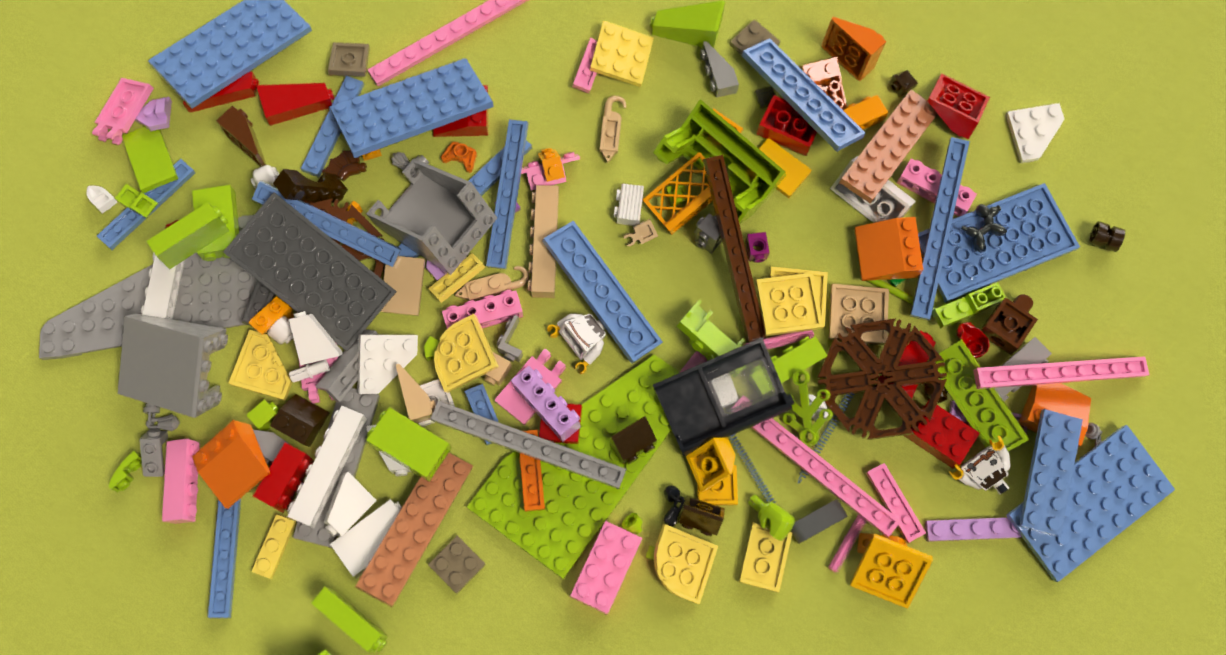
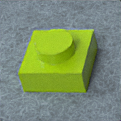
M675 185L666 187L667 194H675ZM678 185V195H688L685 185ZM668 197L670 205L673 206L674 198ZM677 198L676 205L687 203V198Z

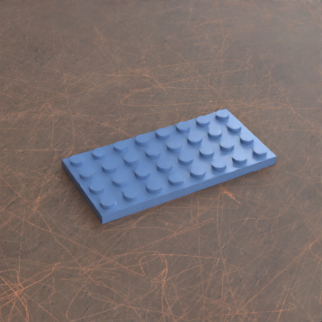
M243 0L152 57L148 62L192 109L311 32L312 29L284 0Z
M464 58L350 100L330 106V109L354 158L487 110L494 107L469 62Z
M1045 183L987 206L989 209L997 205L1001 207V211L993 219L994 223L1005 227L1007 233L1004 236H997L990 232L984 234L985 247L981 252L975 249L974 237L969 236L961 228L965 226L967 228L974 227L980 229L985 225L984 218L980 217L975 210L952 219L937 287L945 303L1080 248ZM929 229L918 233L922 258Z
M1124 425L1075 462L1061 537L1020 527L1023 502L1006 516L1018 530L1053 581L1059 582L1172 493L1175 488L1128 425Z

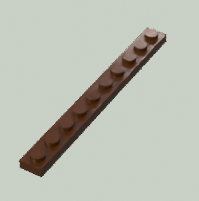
M719 155L703 159L746 342L750 343L760 338L766 339L724 157Z

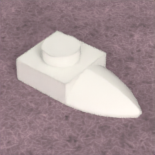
M100 186L87 187L89 201L102 214L117 203L115 198Z

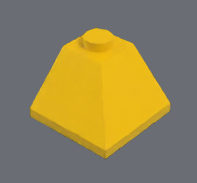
M713 438L686 456L701 492L706 491L732 474L736 455L728 438Z

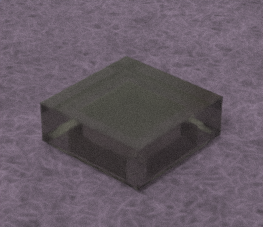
M772 86L755 90L754 93L760 109L768 107L773 95L776 96Z

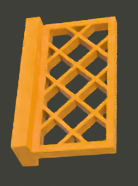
M700 152L643 199V202L671 235L712 202L709 184L705 183V167L703 170H693V164L699 158L702 162L703 159H706ZM683 172L690 173L689 182H679V175ZM692 174H703L702 183H693ZM668 184L675 185V194H664L665 187ZM678 185H687L688 195H678ZM691 186H702L701 193L698 196L690 195ZM654 196L661 197L660 206H652L649 200ZM664 197L674 198L673 207H663ZM677 198H687V205L683 208L676 207ZM673 210L672 217L666 222L662 218V211Z

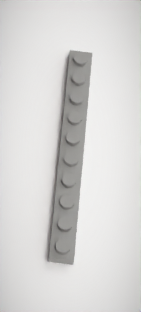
M441 401L437 402L431 416V421L617 489L620 488L626 471L625 468Z

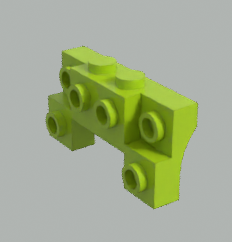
M700 300L694 304L676 325L690 338L688 342L692 345L693 349L706 357L707 361L743 346L745 341L742 338L735 344L714 324L707 320L713 312L711 310L708 313L699 306L702 303ZM745 365L737 369H734L729 373L735 378L743 370Z

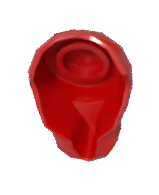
M971 322L960 323L956 331L958 338L963 340L975 359L985 355L990 347L988 337Z

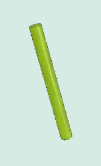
M882 280L868 281L879 288L889 289V293L913 304L914 297Z

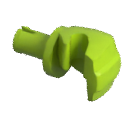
M753 495L750 498L753 502L749 500L748 505L759 513L758 521L761 522V527L770 529V535L780 541L783 540L794 526V517L774 502L766 504L759 496Z

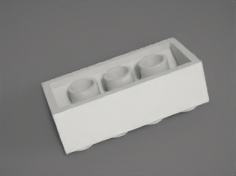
M858 156L849 162L830 188L873 223L903 218L916 202L889 180L871 204L839 183Z

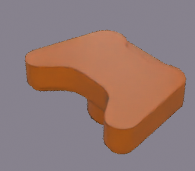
M452 142L442 154L441 161L443 163L452 160L464 164L466 172L471 173L477 153L475 149L463 143Z

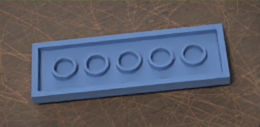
M1047 409L1041 410L1019 523L1020 527L1061 537L1083 419Z

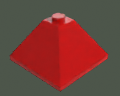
M941 73L927 101L952 132L956 133L959 137L969 140L982 117L990 97Z
M483 85L488 93V85ZM488 109L433 129V136H488Z

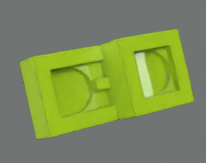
M125 184L115 197L117 202L146 219L158 205L156 201L144 193L138 192L128 184Z

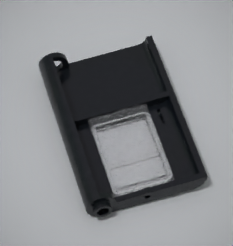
M763 338L653 384L683 456L690 454L713 438L732 436L792 410V405H794L791 394H786Z

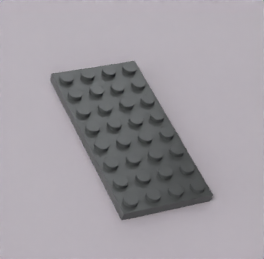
M273 192L223 251V253L298 313L305 311L306 315L313 314L334 342L346 351L355 343L359 335L366 330L397 292L275 192Z

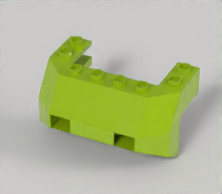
M701 99L697 102L683 125L665 135L653 152L666 165L682 156L689 161L699 152L705 158L723 155L739 224L758 210L786 176V172ZM700 158L693 164L699 170L704 168V163Z

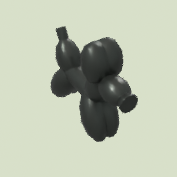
M979 204L976 207V213L984 218L985 225L980 229L974 227L967 228L965 226L961 228L969 236L974 237V246L978 252H981L985 247L983 235L987 232L997 236H1004L1007 233L1005 227L994 223L993 217L1001 211L999 205L989 209L986 205Z

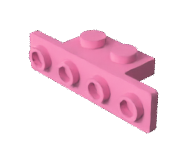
M574 152L563 154L564 157L561 158L562 167L563 163L579 160L580 156L574 154ZM539 161L530 162L528 166L522 167L521 174H527L530 190H535L536 185L551 186L567 182L566 176L565 178L547 182L543 165Z

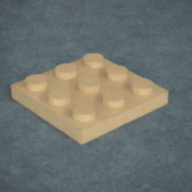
M832 284L829 340L836 338V340L840 341L838 333L842 337H847L846 327L850 328L853 333L854 330L850 325L888 320L889 289ZM886 330L865 332L862 334L861 339L867 344L885 345L888 332Z

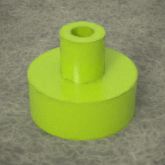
M631 513L625 517L621 526L630 533L635 532L639 534L642 531L641 525L643 521L637 513Z

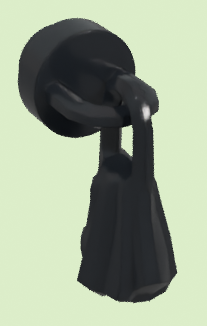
M670 485L665 488L664 496L669 502H674V504L664 515L663 521L666 525L673 527L677 523L685 499L683 496H680V490L676 486Z

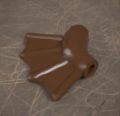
M343 150L338 157L330 159L328 167L322 170V173L336 174L340 180L345 181L352 175L366 172L367 165L364 162L360 163V156L354 158L351 150Z

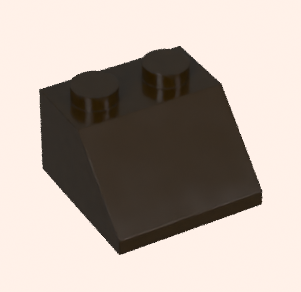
M295 394L279 409L270 426L299 443L310 447L330 412Z
M644 416L613 435L610 439V446L622 465L626 462L631 464L638 459L639 454L643 452L647 454L655 449L654 445L657 439L647 418Z
M686 496L678 523L682 524L681 526L686 529L692 530L695 528L701 530V533L704 535L712 536L713 534L717 536L724 520L725 508Z

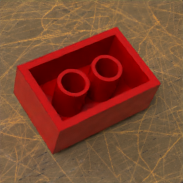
M773 95L759 124L756 135L765 139L769 138L779 145L807 156L817 131L786 100Z
M928 400V401L921 407V409L926 408V407L928 406V403H929L930 400ZM937 405L930 422L923 416L927 421L926 426L922 422H917L916 426L919 431H914L912 426H910L914 434L903 436L954 469L956 468L955 464L959 466L980 433Z
M284 443L269 468L270 473L262 479L253 497L284 513L293 502L292 498L297 492L298 487L301 483H304L303 479L306 476V471L311 464L313 465L314 460L299 449Z

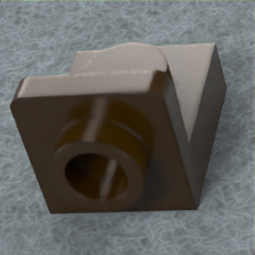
M906 70L899 75L894 74L889 84L892 91L900 97L915 88L918 82Z

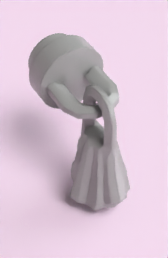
M397 152L392 155V164L402 170L410 163L405 153ZM421 155L420 157L417 156L415 158L416 160L429 164V161L423 155ZM416 167L411 169V177L417 173Z
M146 403V407L143 408V413L148 414L147 428L164 429L171 432L178 428L180 421L173 414L155 418V414L160 413V407ZM158 421V425H156V426H151V425H154V423Z
M1088 423L1085 436L1089 439H1095L1094 447L1102 442V431L1095 423Z

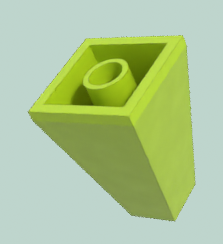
M721 0L657 10L656 16L652 17L650 22L652 35L698 47H703V42L707 41L714 48L723 17L725 1Z

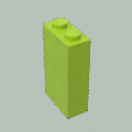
M231 185L192 190L194 210L209 202L212 208L217 206L228 221L226 227L229 229V232L199 250L197 254L205 261H214L216 258L222 257L230 258L223 251L239 234L236 192Z
M207 202L146 242L155 255L171 269L229 232V229L226 227L228 221L217 206L212 208L209 202Z
M389 407L387 411H383L379 416V422L376 427H372L369 430L366 441L371 447L430 482L452 449L450 444Z
M324 587L311 602L314 607L367 652H380L386 646L387 642L385 640L388 636L334 590Z

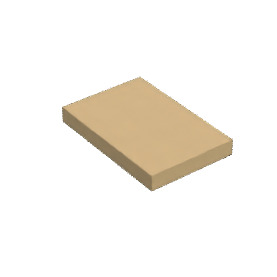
M398 256L393 267L385 264L384 281L397 292L381 312L419 316L425 259Z

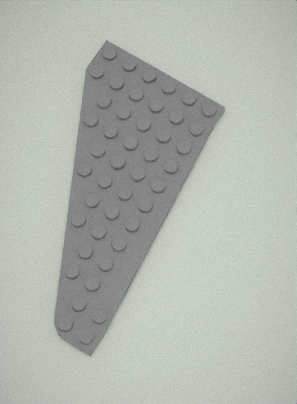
M254 215L238 218L239 233ZM196 252L185 259L173 320L220 328L246 325L242 323L257 279L231 258L222 257L216 258L214 261H205ZM153 264L48 320L40 331L39 358L42 360L79 356L88 352L122 347L125 316L134 313L141 314L142 305L145 304L146 300L145 289L149 286L150 281L149 271Z

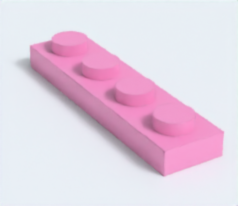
M883 463L868 471L866 474L887 510L901 520L897 527L905 541L909 543L926 533L886 464Z

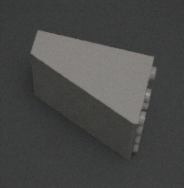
M413 159L402 171L411 183L407 190L389 211L380 200H377L366 215L378 228L451 275L496 221L497 217L471 182ZM413 167H416L417 173L411 177L410 171ZM379 208L382 211L380 216L375 214V211Z
M135 313L125 316L117 394L194 418L212 409L220 403L222 393L218 385L208 389L209 381H207V374L211 368L209 356L225 348L228 342L227 329Z

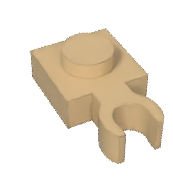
M650 219L633 226L634 233L623 235L624 239L632 237V241L627 243V246L634 245L637 240L643 244L658 237Z

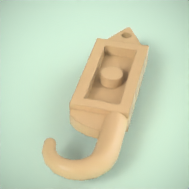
M620 96L609 97L604 108L600 152H602L607 163L615 154H618L621 116L611 110L612 104L615 101L621 102L623 108H626V101Z
M515 266L514 270H519L523 273L521 280L511 282L508 275L498 273L467 282L455 296L469 301H477L489 295H499L506 290H513L526 285L529 280V273L524 267Z

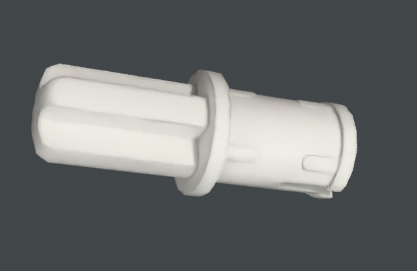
M325 359L290 371L289 377L292 382L309 377L312 379L317 374L330 371V367Z

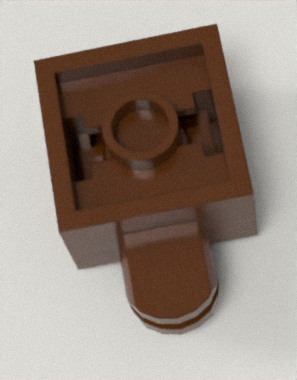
M1021 294L1012 302L1005 297L996 306L981 328V331L988 337L989 341L1010 355L1020 347L1038 320L1029 313L1033 307L1032 298Z

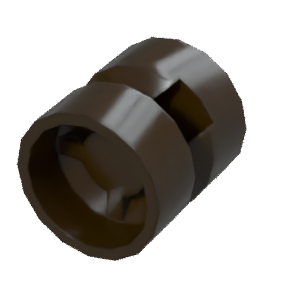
M1098 221L1091 231L1089 244L1098 247L1104 245L1105 249L1117 252L1123 243L1125 229L1116 226L1110 228L1109 224Z

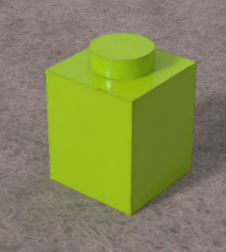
M264 399L246 416L260 431H267L271 427L270 424L279 408L273 401L269 404Z

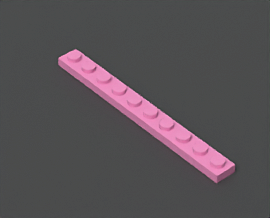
M489 0L368 69V73L376 85L380 86L528 0Z
M1145 357L983 367L973 370L977 389L1149 376Z
M742 395L731 408V412L753 402ZM773 418L751 427L887 538L901 522V520Z

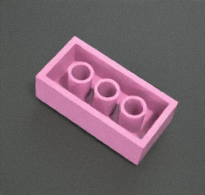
M605 521L570 597L608 615L642 538Z

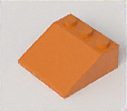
M833 17L821 47L832 57H837L838 63L860 82L875 68L886 41L881 34L876 33L873 29Z
M916 217L894 218L854 228L861 281L918 278L922 273L923 263Z
M1062 383L1033 385L1018 423L1037 433L1041 410L1043 409L1083 419L1078 447H1080L1088 429L1091 398Z
M235 420L231 421L192 456L199 475L226 509H229L270 473L252 426Z

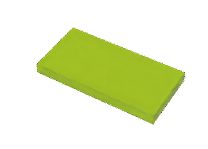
M144 126L122 135L142 193L179 179L161 129L151 131Z

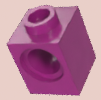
M766 232L747 234L745 243L748 261L760 263L767 260L769 247ZM759 246L762 251H756L753 247Z

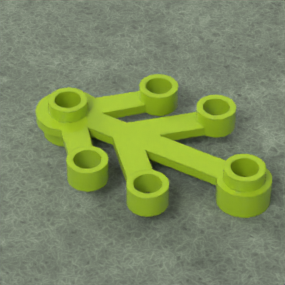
M797 370L794 372L792 380L799 386L801 406L794 401L792 410L803 419V425L796 421V416L793 413L784 414L783 422L790 425L800 434V441L805 445L814 446L819 440L818 431L826 421L832 419L833 413L830 409L821 410L819 418L813 425L811 418L821 404L829 400L830 392L827 389L819 390L817 397L810 405L807 387L810 375L805 370ZM802 374L805 376L804 381L800 378ZM822 392L826 393L825 399L821 397ZM825 411L828 413L827 419L824 417ZM788 415L792 418L791 422L787 420ZM808 433L812 434L811 440L808 439Z

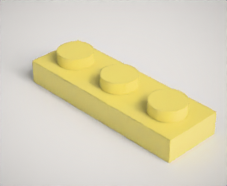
M472 253L459 264L451 275L447 273L428 289L442 303L482 271L485 266Z
M276 514L251 572L269 579L273 578L296 521Z

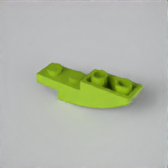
M997 282L972 292L964 298L938 307L932 311V314L941 329L999 304L1006 296Z

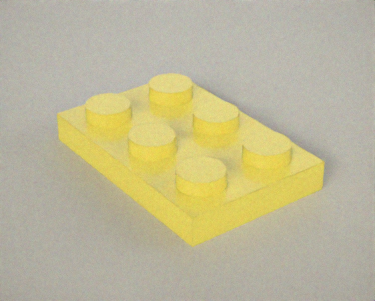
M752 523L739 583L779 593L792 533L789 532L780 541L770 535V529L762 528L761 524Z

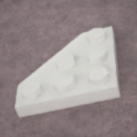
M1060 103L1006 113L1020 163L1038 161L1064 121Z
M359 335L357 393L379 394L398 375L396 364H400L404 368L417 355L418 335Z

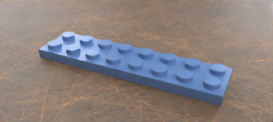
M771 39L743 50L742 57L836 152L864 137L865 132Z
M574 221L542 240L631 364L663 343Z

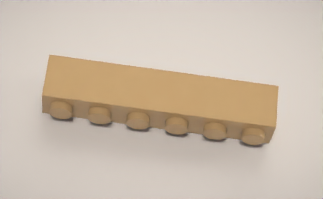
M536 185V192H532V203H535V209L531 210V220L535 221L534 227L531 226L530 237L534 238V243L530 244V255H533V262H529V273H532V280H528V291H531L533 298H555L556 260L542 240L558 230L559 186Z

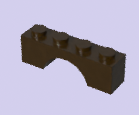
M283 169L273 182L283 197L288 200L319 202L333 199L332 203H334L336 199L340 202L348 191L336 174L323 173L319 180L315 182L306 178L297 170Z

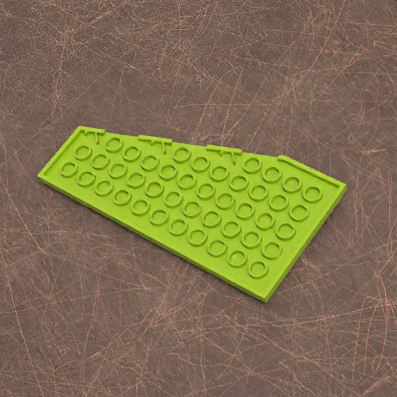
M654 354L582 404L579 444L556 443L625 468L626 471L619 489L540 461L545 510L525 512L520 453L514 451L501 461L467 508L564 580L671 432V426L653 384L680 372ZM645 416L657 439L654 445L655 449L647 454L644 452L639 454L638 459L631 464L626 462L622 465L610 446V439L616 433Z

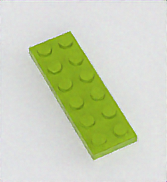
M962 339L938 353L944 359L943 363H945V367L939 368L938 372L947 373V377L940 380L947 379L945 388L971 427L980 433L978 437L986 448L991 445L989 440H992L993 443L999 441L997 436L1002 438L1007 451L1029 440L995 388L977 389L973 370L981 367Z

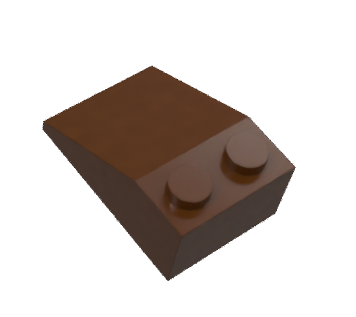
M231 106L216 122L229 140L260 167L265 166L266 162L256 134L252 129L253 124L247 119L248 115L242 109L237 110L234 106Z

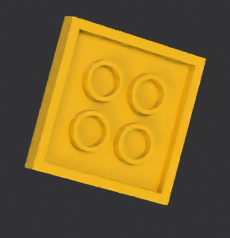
M873 534L851 580L850 586L908 609L933 561V557Z

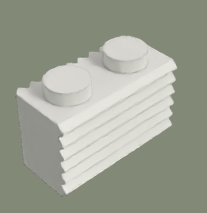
M623 183L621 190L617 189L616 200L619 201V207L615 206L614 218H617V224L631 226L639 224L644 186Z

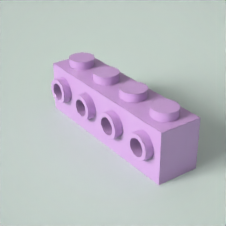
M527 366L511 379V383L514 389L548 427L564 442L581 428L580 417L574 410L570 411L566 407L568 404L563 397H557L554 394L555 389L549 382L544 383L542 380L543 376L537 369L533 370L530 366Z

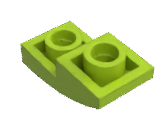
M133 451L124 459L110 480L108 487L111 490L119 492L130 486V482L134 480L130 472H134L141 467V454Z

